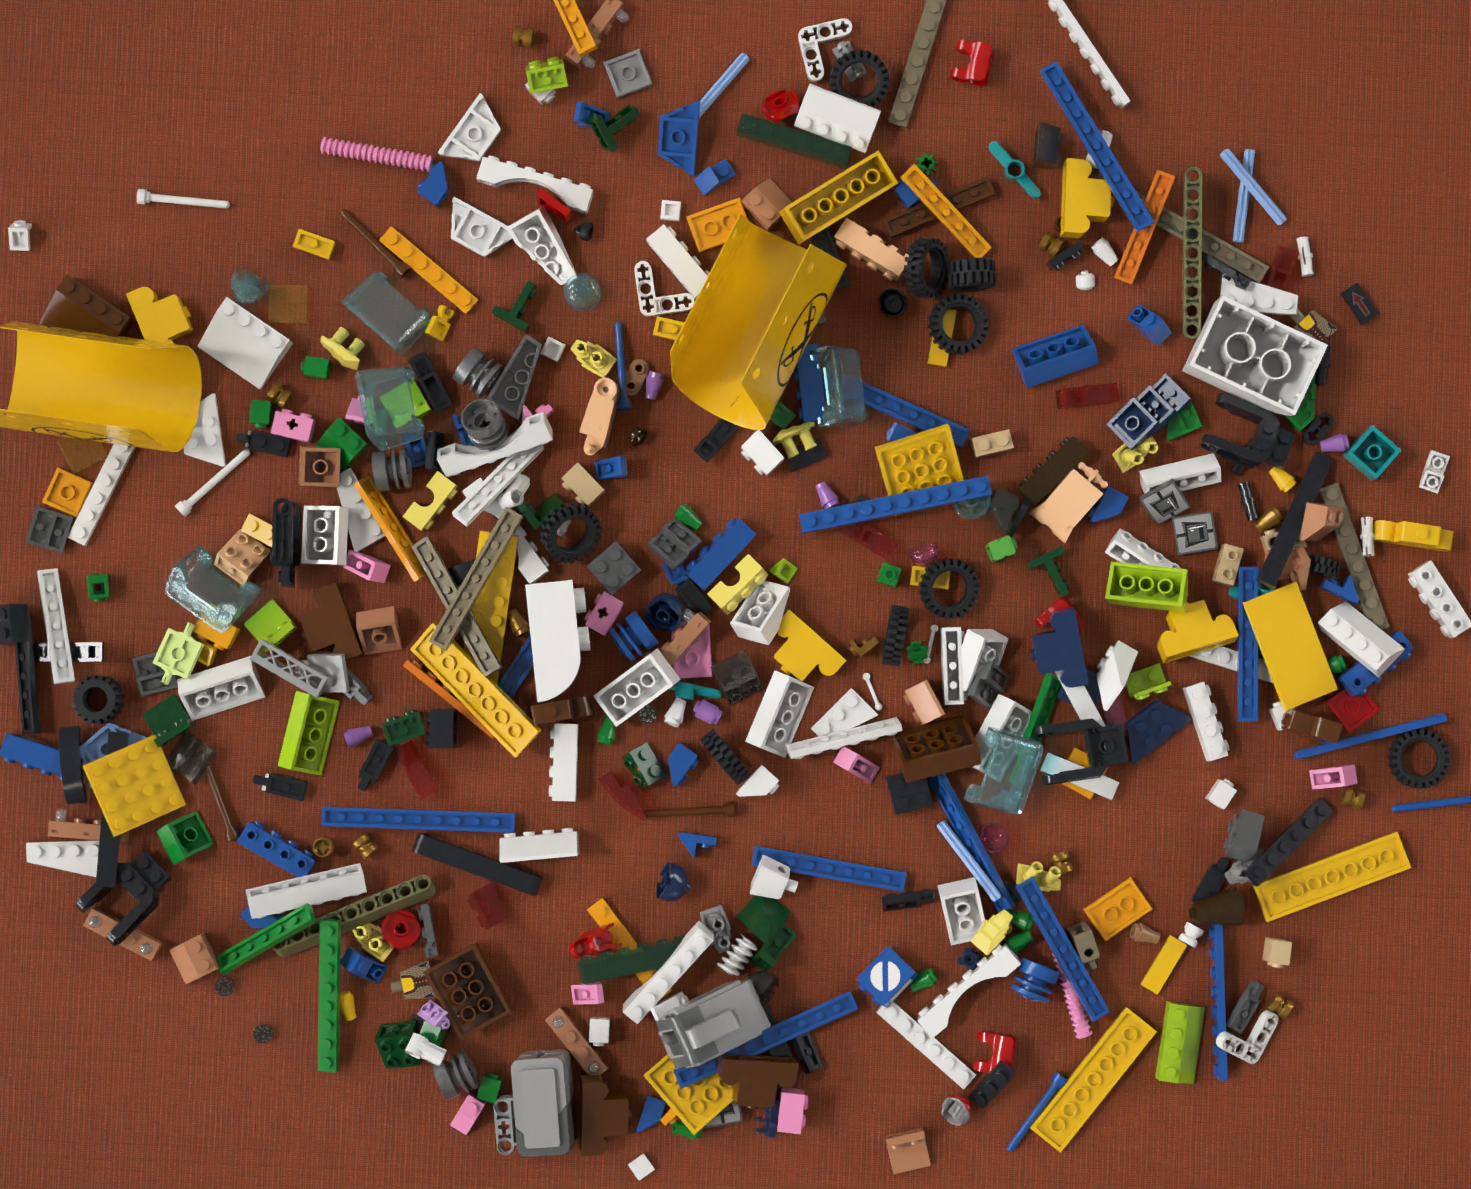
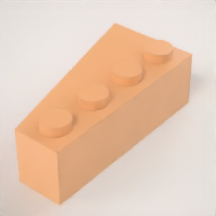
M846 218L834 236L835 245L842 250L846 248L851 251V255L855 259L866 261L867 266L872 270L876 271L878 269L883 273L882 276L887 280L897 282L905 270L904 265H907L905 257H909V255H900L901 253L898 251V248L893 245H884L885 242L880 237L873 234L869 236L868 230Z

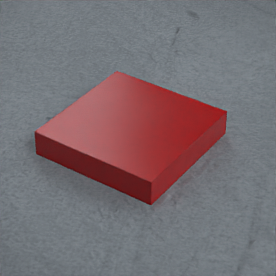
M541 188L536 193L537 203L569 225L573 219L572 210Z
M1344 688L1324 702L1340 724L1343 725L1347 733L1352 732L1379 711V708L1366 692L1360 697L1357 695L1350 697Z

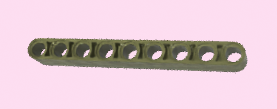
M1190 167L1183 176L1182 334L1187 339H1194L1201 332L1202 172L1197 167ZM1190 171L1197 173L1198 179L1196 181L1189 180L1188 173ZM1191 190L1195 191L1198 195L1194 201L1188 198V192ZM1189 210L1197 212L1196 220L1188 218L1187 213ZM1189 229L1196 230V239H1190L1187 236ZM1189 248H1194L1197 251L1196 258L1191 259L1188 257L1187 251ZM1193 267L1196 269L1197 275L1195 278H1190L1187 275L1188 268ZM1192 286L1197 290L1195 297L1187 295L1188 287ZM1189 306L1196 308L1197 312L1193 317L1187 314ZM1189 325L1196 327V333L1193 336L1187 334L1186 329Z
M427 875L417 876L316 918L315 923L273 946L272 949L280 957L291 956L320 944V931L316 934L315 932L320 929V920L323 918L341 920V934L356 929L358 926H363L390 913L392 914L432 897L436 892V886Z

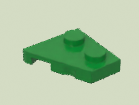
M1192 401L1168 423L1167 441L1202 427Z

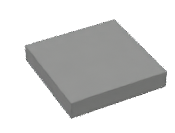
M639 49L603 62L617 99L653 86Z
M309 654L307 656L309 666L329 677L324 685L325 689L323 692L350 691L345 654ZM316 675L310 676L311 680L318 685L322 681Z

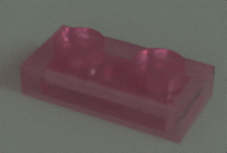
M1118 698L1115 699L1107 711L1104 709L1103 711L1107 726L1122 724L1124 737L1128 736L1125 729L1127 719L1122 700Z

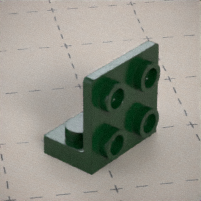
M553 493L535 509L527 501L516 507L536 530L537 528H542V523L547 524L545 517H552L549 513L551 510L557 513L556 507L560 505L563 508L564 503Z
M175 694L142 714L157 737L154 742L158 747H163L195 726Z
M413 709L404 712V717L393 716L385 719L386 723L381 725L388 745L393 746L427 734L421 719L424 716L423 713Z
M417 1021L380 1024L375 1042L387 1069L422 1065V1058L417 1059L405 1052L413 1033L417 1032Z

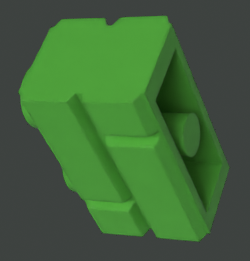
M1008 535L985 546L992 563L1015 554L1018 548L1015 539L1010 538Z

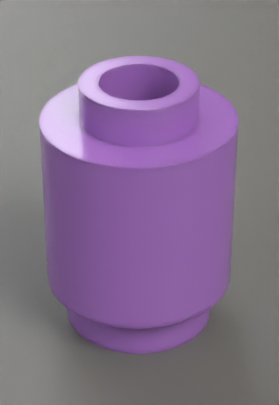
M704 699L701 702L697 701L693 708L695 717L708 724L713 723L715 725L723 712L719 710V707Z

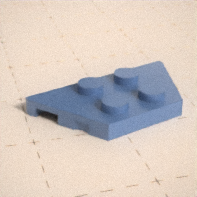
M108 722L80 746L83 765L107 755L108 732L129 733L128 746L147 737ZM88 780V786L90 787V789H92L91 784Z

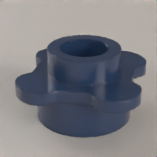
M965 948L963 955L958 958V963L965 965L968 970H974L981 956L972 952L971 948Z

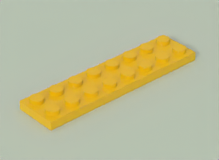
M480 530L476 558L491 532ZM513 535L471 608V612L500 663L519 538L516 535ZM464 642L463 650L475 661L466 643ZM500 670L490 676L497 685Z
M433 622L410 650L515 758L519 757L541 732V729L533 724V721L490 676L487 678L483 676L477 663L455 640H453L447 651L429 642L438 626L437 622Z
M1393 832L1265 880L1257 887L1255 885L1252 886L1266 922L1405 871L1410 869L1411 866L1398 832Z
M1125 1007L1071 1074L1064 1087H1061L1040 1113L1030 1129L1061 1153L1157 1031Z

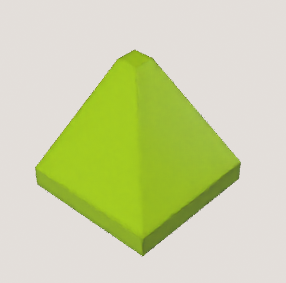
M783 558L769 572L788 584L798 568Z

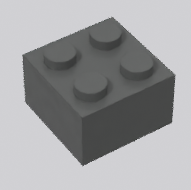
M616 541L587 566L612 596L642 572Z
M1244 809L1235 814L1233 820H1230L1227 826L1229 836L1223 844V849H1226L1224 856L1247 862L1257 852L1265 816Z

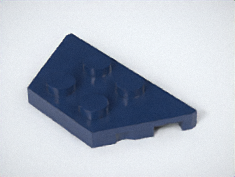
M1153 700L1125 722L1131 763L1135 764L1191 721L1192 718L1170 706Z

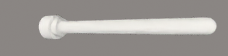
M138 189L137 204L146 205V203L152 201L215 208H229L230 206L228 201L151 194L147 189Z
M244 449L187 501L178 502L175 507L184 517L191 513V506L250 455V451Z

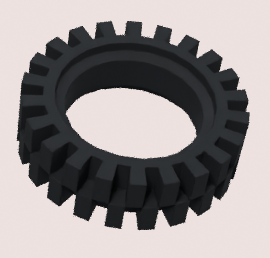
M858 49V51L850 50L849 53H844L841 58L839 57L836 60L837 62L833 64L832 71H830L829 83L832 92L870 107L880 104L879 101L885 98L884 95L888 92L890 82L889 73L884 62L875 53L873 54L868 50ZM855 63L868 64L875 70L877 75V83L874 90L864 97H853L847 94L842 87L844 71Z
M918 238L914 240V243H911V249L907 250L909 257H905L907 265H904V269L907 270V273H904V278H908L905 283L909 285L908 290L915 297L937 298L943 293L942 290L946 288L944 283H948V278L946 277L948 275L947 264L950 262H947V260L950 259V256L946 254L948 249L944 247L945 244L940 239ZM929 253L931 274L926 284L923 265L926 254Z
M961 293L947 296L935 305L930 312L932 314L928 317V321H930L928 329H931L929 335L934 337L933 343H938L940 350L945 349L946 353L952 352V355H962L976 349L984 342V337L988 335L986 330L989 328V324H987L989 317L984 314L987 312L986 309L980 307L982 305L980 301L975 302L976 298L973 296L969 298L967 294L961 295ZM960 307L971 314L975 326L974 332L968 340L955 341L945 333L942 321L948 309Z
M572 502L571 506L568 503H564V508L560 505L556 507L557 513L553 510L549 512L552 515L551 518L545 517L547 524L542 523L541 525L543 530L540 531L542 536L540 539L544 548L557 561L561 560L562 563H567L568 560L571 564L574 563V559L578 562L582 561L581 555L585 558L589 557L586 553L588 550L592 553L595 551L592 546L598 547L599 542L596 539H601L602 535L599 532H602L600 521L587 506L581 503L578 505L576 502ZM574 518L585 521L586 532L579 543L571 547L557 545L556 533L564 522Z
M954 558L938 559V562H932L930 567L925 568V574H921L920 578H922V581L918 584L921 587L918 593L921 595V602L925 604L924 607L930 610L931 613L946 619H955L957 616H964L965 612L969 613L971 611L970 607L976 605L975 599H979L977 591H980V586H978L980 581L979 578H976V572L972 570L970 565ZM946 571H956L965 582L963 597L959 602L951 606L941 605L933 593L935 580Z
M891 605L882 664L898 667L900 665L907 630L909 607Z
M714 729L710 730L700 739L706 749L737 785L741 784L751 775Z
M1415 729L1399 734L1398 738L1392 741L1393 745L1388 750L1390 755H1387V759L1390 762L1388 767L1392 770L1390 771L1391 774L1395 775L1397 781L1411 788L1422 789L1437 785L1438 781L1444 779V774H1447L1449 771L1447 767L1451 764L1449 762L1451 754H1448L1449 747L1444 744L1445 740L1441 739L1437 733L1425 729ZM1414 741L1428 743L1436 755V762L1432 771L1420 777L1407 772L1402 763L1403 751Z

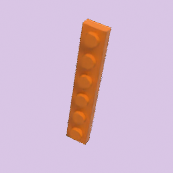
M1160 170L1156 171L1144 201V206L1154 220V224L1139 233L1133 229L1114 278L1132 285L1175 176Z
M415 659L413 661L407 660L403 666L491 738H495L461 701L451 694V691L444 684L441 686L436 682L438 678L431 672L425 673L421 669L423 666Z

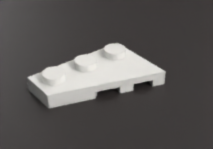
M851 688L811 730L819 737L854 728L878 716V714Z

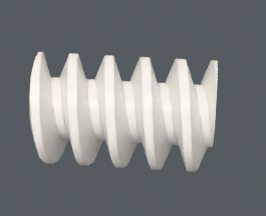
M742 935L743 939H735L738 945L731 944L733 952L726 951L729 958L722 957L724 964L717 963L720 968L731 976H739L740 973L737 968L743 970L742 962H749L746 956L753 957L754 955L751 950H758L756 944L744 935Z

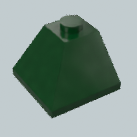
M755 895L737 917L766 944L791 913L776 899Z

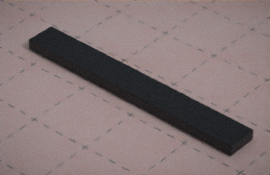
M1317 451L1314 453L1256 581L1272 589L1276 587L1301 532L1306 503H1314L1333 459Z
M108 732L107 755L127 747L129 733ZM103 812L101 815L96 887L116 888L120 835L113 837Z

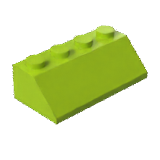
M1111 562L1105 596L1109 604L1185 612L1188 597L1187 569Z
M296 691L278 766L289 770L322 775L340 701L321 696L316 698L309 693Z
M1166 1001L1155 1075L1157 1080L1178 1084H1194L1205 1007Z

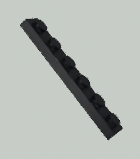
M29 618L31 642L15 644L22 734L40 733L31 618Z
M1322 797L1318 798L1243 873L1256 887L1259 886L1334 811Z

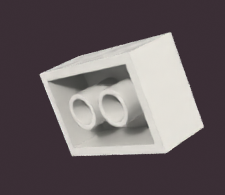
M304 506L301 563L346 566L349 508L341 506Z

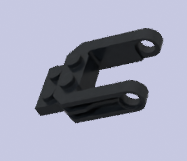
M1226 393L1218 394L1215 405L1217 404L1219 407L1228 410L1233 415L1256 423L1258 426L1249 449L1210 434L1203 436L1200 446L1206 451L1251 469L1266 463L1283 470L1296 434L1279 428L1280 423L1274 412Z
M279 498L273 504L272 551L270 560L274 567L281 569V571H278V582L281 583V586L295 588V567L300 566L301 508L298 504L286 498ZM282 502H285V504H283V506L281 507L280 513L278 511V505ZM293 506L296 508V514H295L294 516H293Z
M1091 718L1034 727L1036 738L1083 731L1085 733L1084 741L1087 760L1090 768L1063 771L1053 775H1042L1043 785L1100 778L1108 766L1129 762L1122 724L1103 727Z
M144 851L132 864L118 863L116 885L120 882L139 903L108 933L106 939L113 946L121 944L159 906L158 891L172 879L147 851ZM95 882L78 899L76 907L82 913H85L96 902H100L113 888L96 887Z

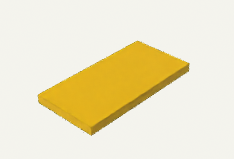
M1292 582L1243 602L1244 609L1284 711L1338 690L1297 582Z

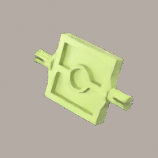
M188 622L184 632L168 628L153 661V664L160 666L166 671L162 678V683L169 685L172 675H179L189 679L204 646L203 643L191 636L195 627L194 624Z

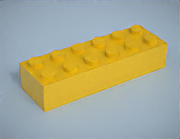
M878 150L784 207L779 213L798 245L891 189L898 182Z

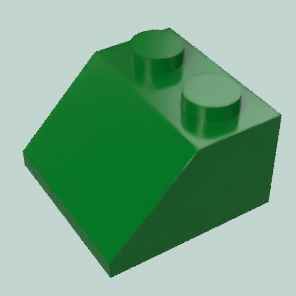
M340 417L325 431L316 446L340 448L341 472H344L369 447Z
M197 810L166 824L156 831L173 865L214 845Z

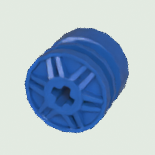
M636 611L625 617L628 627L625 628L622 624L617 623L621 632L617 633L613 627L609 629L613 642L621 653L632 662L636 660L632 651L635 650L639 656L642 655L639 648L640 645L649 650L659 643Z
M1022 957L1021 965H1019L1018 969L1025 975L1024 977L1015 976L1014 979L1021 982V985L1012 983L1010 988L1019 995L1035 1002L1048 1003L1050 998L1042 994L1043 992L1052 994L1053 991L1047 988L1046 984H1056L1060 972Z

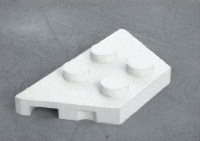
M481 93L438 151L440 156L480 162L501 132V128Z
M453 197L451 239L485 258L513 239L507 229V225Z
M213 393L200 402L195 429L188 443L183 448L185 455L225 467L226 462L216 394Z

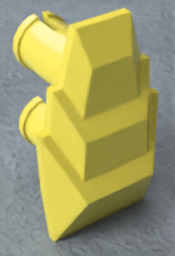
M340 327L332 338L328 339L325 336H321L320 342L342 366L354 370L358 369L360 359L356 356L365 347V344L360 339L355 338L346 349L341 345L349 336V332L345 328Z
M576 340L571 347L572 352L577 356L576 359L582 363L581 366L602 378L606 377L617 361L614 356L598 344L594 345L590 342L586 343Z
M806 422L799 426L782 429L772 440L773 445L782 444L788 459L799 454L792 440L796 435L800 436L806 451L814 448L817 445L809 430H811L815 423Z
M1151 436L1133 450L1124 443L1112 455L1122 473L1134 466L1140 465L1148 453H1156L1158 445H1155L1157 443L1153 436Z
M1037 861L1031 865L1018 863L1016 884L1032 876L1041 892L1060 891L1061 880L1058 878L1061 876V870L1053 866L1048 872L1044 871L1043 865Z
M1004 909L997 915H993L989 920L986 919L971 939V942L988 956L1006 937L1005 934L1011 933L1012 925L1010 922L1013 916Z
M368 923L353 929L354 936L362 945L361 947L382 962L385 961L394 949L383 941L382 928L379 926L376 927Z

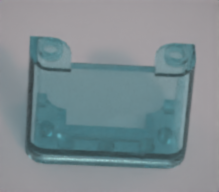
M380 270L378 273L373 271L341 303L398 354L403 356L427 329L431 315L423 308L421 310L417 309L386 281L388 277Z
M825 346L811 350V361H817L819 363L817 368H823L827 405L822 406V410H825L824 415L818 417V427L855 426L862 424L866 419L867 413L864 403L860 355L855 348Z
M399 366L356 372L355 376L366 433L370 441L381 452L424 438L423 430H425L422 419H418L415 415L409 386L413 384L415 379L411 368Z
M199 545L173 566L165 585V592L172 600L214 630L224 633L258 597L261 589L251 582H245L240 588L211 568L213 561L211 554Z
M988 726L985 744L990 749H993L981 786L977 784L970 785L964 800L987 808L1018 815L1025 807L1043 754V746L1040 742L1021 733Z

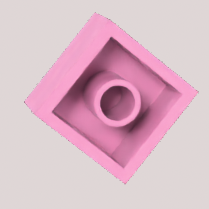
M781 1088L777 1132L801 1134V1129H805L806 1117L803 1114V1109L807 1110L808 1095H805L804 1090Z

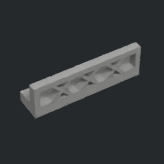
M260 639L250 660L316 698L322 694L325 689L324 685L329 678L264 639ZM263 645L269 648L271 656L260 651ZM283 656L286 658L288 666L277 661L276 657ZM292 667H302L304 676L294 671ZM316 675L322 681L318 685L310 680L309 677Z

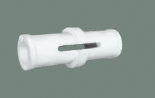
M1309 237L1296 239L1299 250L1297 257L1300 260L1302 277L1314 275L1311 260L1313 253H1310Z
M1362 517V534L1360 539L1363 545V556H1375L1373 517H1366V519Z

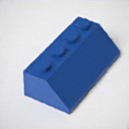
M1084 325L1011 349L1026 388L1099 364L1096 346Z

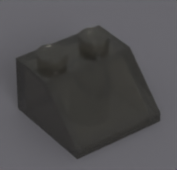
M1039 122L1035 130L1033 168L1056 169L1058 164H1061L1062 153L1059 152V145L1063 143V134H1060L1059 127Z

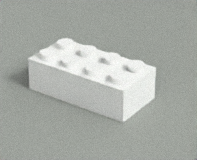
M657 648L594 695V698L617 727L672 687L680 678Z

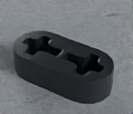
M1328 413L1319 414L1303 433L1302 438L1305 444H1317L1332 427L1333 417ZM1326 417L1328 419L1326 421L1328 426L1324 425L1319 428L1318 426L1322 422L1320 418L1324 419ZM1315 430L1318 431L1314 436L1316 440L1309 441L1308 433L1311 434Z

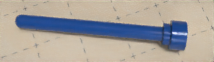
M616 322L615 339L620 398H618L616 404L617 411L626 412L632 410V401L627 397L622 323Z
M1471 796L1395 804L1391 809L1393 812L1470 804Z
M1057 1071L1054 1073L1051 1086L1010 1141L1007 1151H1014L1058 1088L1061 1089L1068 1082V1079Z

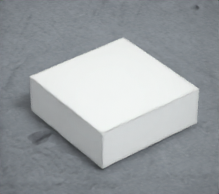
M662 200L660 220L679 222L681 202Z
M548 336L540 354L558 363L566 345Z
M644 1153L628 1164L639 1181L655 1170Z

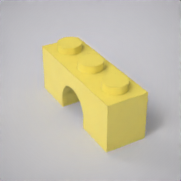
M438 471L426 485L434 494L433 503L427 507H422L413 502L403 515L406 520L422 532L425 529H430L434 523L432 519L436 514L440 515L446 507L444 505L448 498L451 500L457 493L456 488L458 486Z
M749 554L735 566L740 573V580L736 585L726 586L720 581L707 593L727 615L733 612L740 602L748 598L752 591L758 585H761L768 576L767 572Z

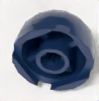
M661 593L654 596L645 609L647 612L646 619L650 625L657 630H667L666 632L676 630L682 623L685 614L681 600L670 593Z
M667 862L660 875H663L661 883L657 882L656 897L663 901L672 902L679 900L684 893H688L690 883L688 882L687 872L681 866Z

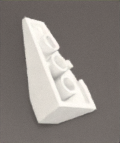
M544 206L507 227L515 243L524 249L534 261L538 262L560 285L577 277V273L557 229Z

